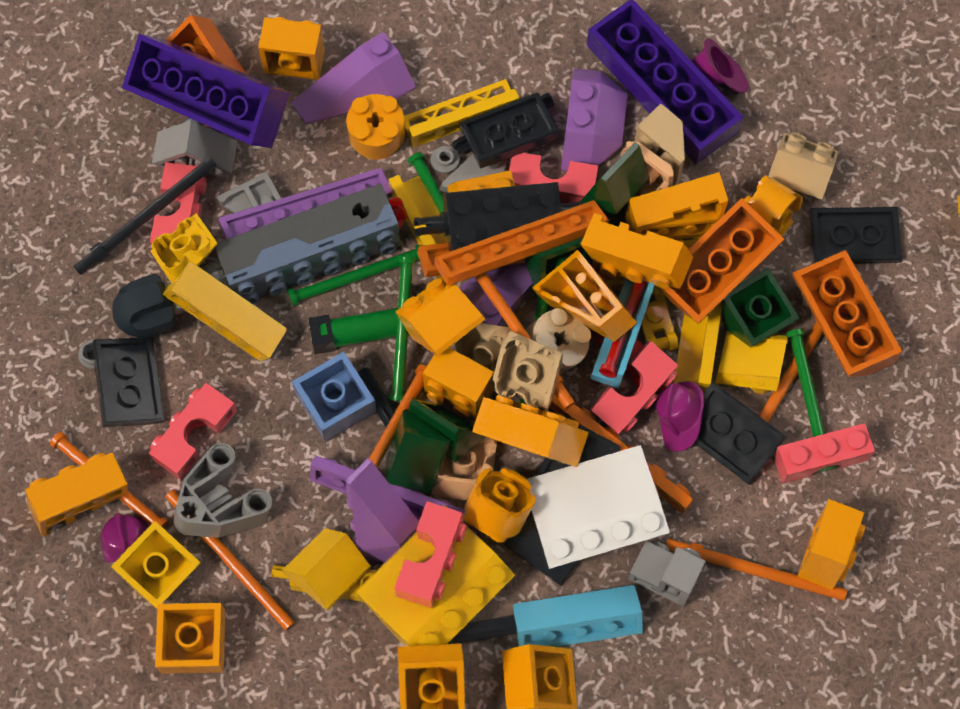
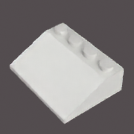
M641 445L578 463L577 467L568 466L527 479L532 486L530 489L532 496L535 495L536 498L532 513L549 569L670 533Z

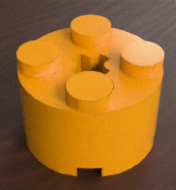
M370 94L356 98L352 102L346 119L351 146L368 159L379 160L393 155L401 147L405 139L404 115L397 100L392 96Z
M765 175L759 181L752 197L748 195L744 200L783 236L794 222L791 219L793 210L799 213L803 197L777 180Z
M487 468L478 475L465 503L464 520L480 532L490 536L494 541L501 543L521 531L535 504L536 498L535 495L532 496L530 491L532 486L529 481L519 473L507 468H502L501 471H492L493 468Z

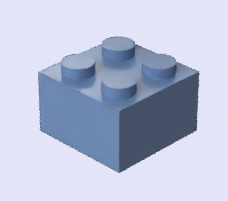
M345 352L340 353L292 381L295 394L324 441L329 440L377 412L374 398Z

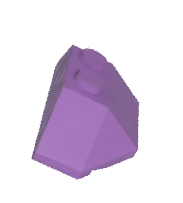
M573 69L561 171H568L570 161L598 165L599 167L622 148L627 93L602 71Z

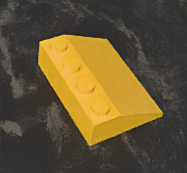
M469 527L466 529L462 542L457 541L453 553L457 555L451 572L446 570L442 582L446 583L443 596L440 601L435 600L432 608L396 597L394 590L405 559L415 563H423L431 559L435 553V547L427 541L418 539L417 532L355 592L404 646L448 644L515 576L499 556Z

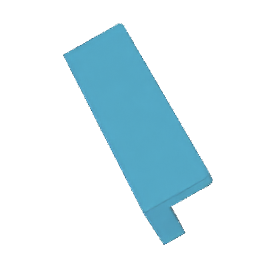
M625 278L618 298L624 307L634 282ZM646 283L634 317L637 324L628 333L616 367L618 369L617 376L615 378H608L599 372L601 364L606 362L613 342L605 337L590 379L619 389L654 288L653 283Z
M634 585L513 604L519 646L535 644L559 647L643 633L642 610Z

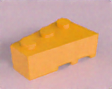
M720 172L631 198L628 201L625 212L626 223L630 225L629 231L646 236L647 231L674 240L702 237L724 215L729 201Z
M593 214L581 245L597 265L601 274L610 278H615L616 276L626 277L635 283H642V281L650 282L664 289H667L669 286L681 288L693 259L692 254L683 242L647 231L646 236L629 231V224L620 222L619 227L605 223L602 215Z
M579 250L574 252L532 287L547 304L554 308L565 310L582 324L613 342L637 324L632 315Z
M113 452L107 455L104 453L96 454L87 460L88 463L78 467L76 465L67 466L58 472L59 475L48 480L46 477L39 478L29 484V488L25 489L27 503L42 537L51 534L48 528L64 520L69 525L76 521L75 515L89 509L95 511L128 493V484Z

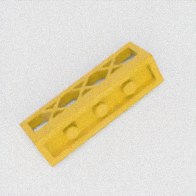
M504 79L405 115V129L413 148L459 132L461 131L459 122L519 100V96L515 89H510L507 80ZM501 88H503L505 91L504 93L490 97L493 91L499 90ZM473 99L479 101L463 107L465 102L468 100ZM444 109L451 110V112L437 117L439 111ZM419 118L426 120L413 126L409 123Z

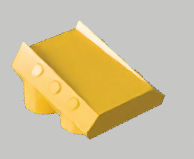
M196 213L192 217L181 221L173 233H164L155 238L150 252L170 282L173 283L177 280L187 263L193 262L199 267L218 243Z
M726 330L715 383L732 388L738 386L751 388L758 394H766L770 390L777 391L788 337L772 334L750 348Z

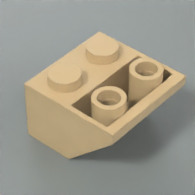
M660 104L637 126L635 142H639L671 165L674 174L673 184L677 185L680 182L685 160L683 122L665 106Z
M784 133L768 177L777 180L792 190L822 200L839 151L834 150L832 145L825 142H818L816 144L807 141V138L799 133Z

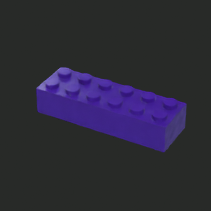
M628 0L588 29L587 47L649 114L662 104L683 122L684 152L696 165L740 132L744 118L740 112L634 0Z
M144 34L138 35L122 86L125 90L245 143L266 148L273 147L290 92L161 38Z

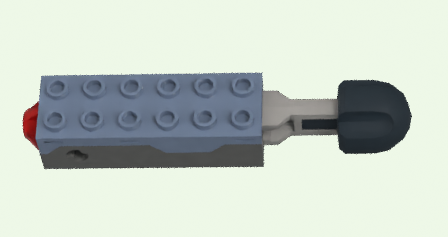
M380 183L218 242L215 250L219 260L208 263L201 269L251 304H255L259 301V297L264 295L277 296L287 290L286 287L294 284L304 286L314 281V277L325 273L327 276L334 275L340 272L343 266L351 263L357 266L366 263L370 256L378 253L380 255L393 253L397 246H400L399 231L407 219V213L401 198L393 197L388 199ZM153 273L123 286L112 305L113 320L118 328L127 335L137 338H150L175 329L178 324L176 315L186 311L163 295L171 282L163 283L160 276Z

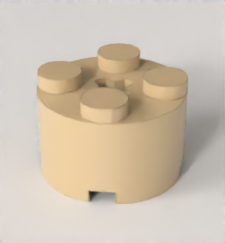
M561 308L546 312L526 328L532 340L563 353L559 374L567 372L580 363L588 352L589 340L591 339L590 330Z

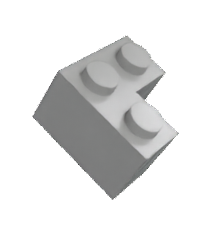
M190 119L187 122L170 126V128L157 133L152 164L163 169L165 162L198 166L208 157H211L217 166L206 175L211 177L224 176L233 171L238 141L228 137L223 132L212 130L204 126V124Z
M645 541L631 569L628 580L684 607L705 564V560L700 558L701 555L698 552L684 547L683 550L677 547L674 554L669 552L670 549L660 542L653 541L650 543Z

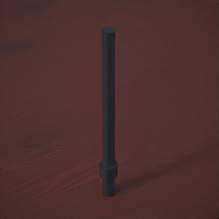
M208 157L103 243L98 242L90 248L91 252L74 265L76 271L82 275L98 261L103 262L110 256L109 252L214 169L217 166L215 161Z

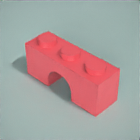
M528 153L512 156L509 171H512L515 186L558 182L560 202L563 203L581 201L596 184L598 165L570 161L568 171L562 178L550 179L544 176L540 170L541 156Z
M165 162L160 187L162 194L197 166ZM202 177L175 199V201L181 203L177 212L170 216L155 215L150 238L151 245L154 239L161 234L173 233L178 224L184 219L192 217L196 213L201 218L202 205L198 202L200 194H205L206 177Z
M647 341L628 363L638 372L640 377V385L637 391L629 396H622L608 386L589 408L618 434L622 430L627 433L637 422L638 419L635 415L642 407L647 410L658 397L654 394L661 385L667 387L677 375L674 370L678 364L651 341Z
M207 383L201 389L197 388L193 391L188 399L189 404L182 412L178 411L172 417L168 430L163 435H158L150 446L149 454L152 460L181 481L200 458L197 450L187 442L191 431L197 427L206 426L219 434L237 412L233 401Z
M864 423L778 446L773 457L781 481L784 484L810 477L816 471L826 467L839 465L840 468L869 461L875 450Z
M426 502L416 532L418 539L427 541L435 547V553L431 559L423 563H415L405 559L394 588L396 597L429 608L433 607L435 600H441L446 583L442 582L446 570L451 572L457 554L453 553L457 541L462 542L467 529V524L463 523L462 512Z

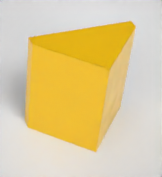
M154 521L111 567L140 596L157 609L158 604H163L201 562Z
M325 528L282 569V573L328 611L370 569V565L347 533Z

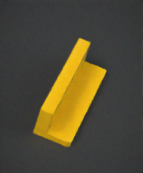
M399 175L388 179L392 196L401 198L407 213L406 222L418 245L448 242L446 237L441 234L421 235L419 237L415 234L414 229L426 227V225L414 226L415 217L439 216L440 214L420 177H414L406 182H403Z
M193 262L186 264L177 280L169 284L163 293L169 300L259 361L271 357L287 330L286 327Z
M721 304L714 308L699 324L684 314L676 362L678 366L675 369L677 375L673 383L693 382L704 393L711 385L722 310Z

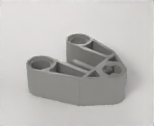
M225 443L214 444L184 478L173 520L174 527L180 534L219 538L263 525L267 521L272 506V498L267 491L253 489L240 498H235L229 502L232 498L228 494V489L222 485L215 488L217 484L227 479L233 470L235 451L230 445ZM222 459L227 463L220 465L214 462V460ZM250 505H260L263 510H253Z

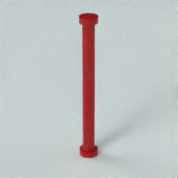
M642 281V283L634 282L625 306L633 318L647 283L645 281ZM630 329L615 342H612L606 362L601 364L599 369L603 376L608 378H615L617 376L618 369L616 367Z

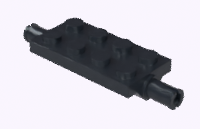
M558 182L449 192L442 194L443 212L439 216L415 217L414 226L426 225V227L414 230L417 237L431 234L445 236L448 241L449 252L582 204L580 201L560 203Z

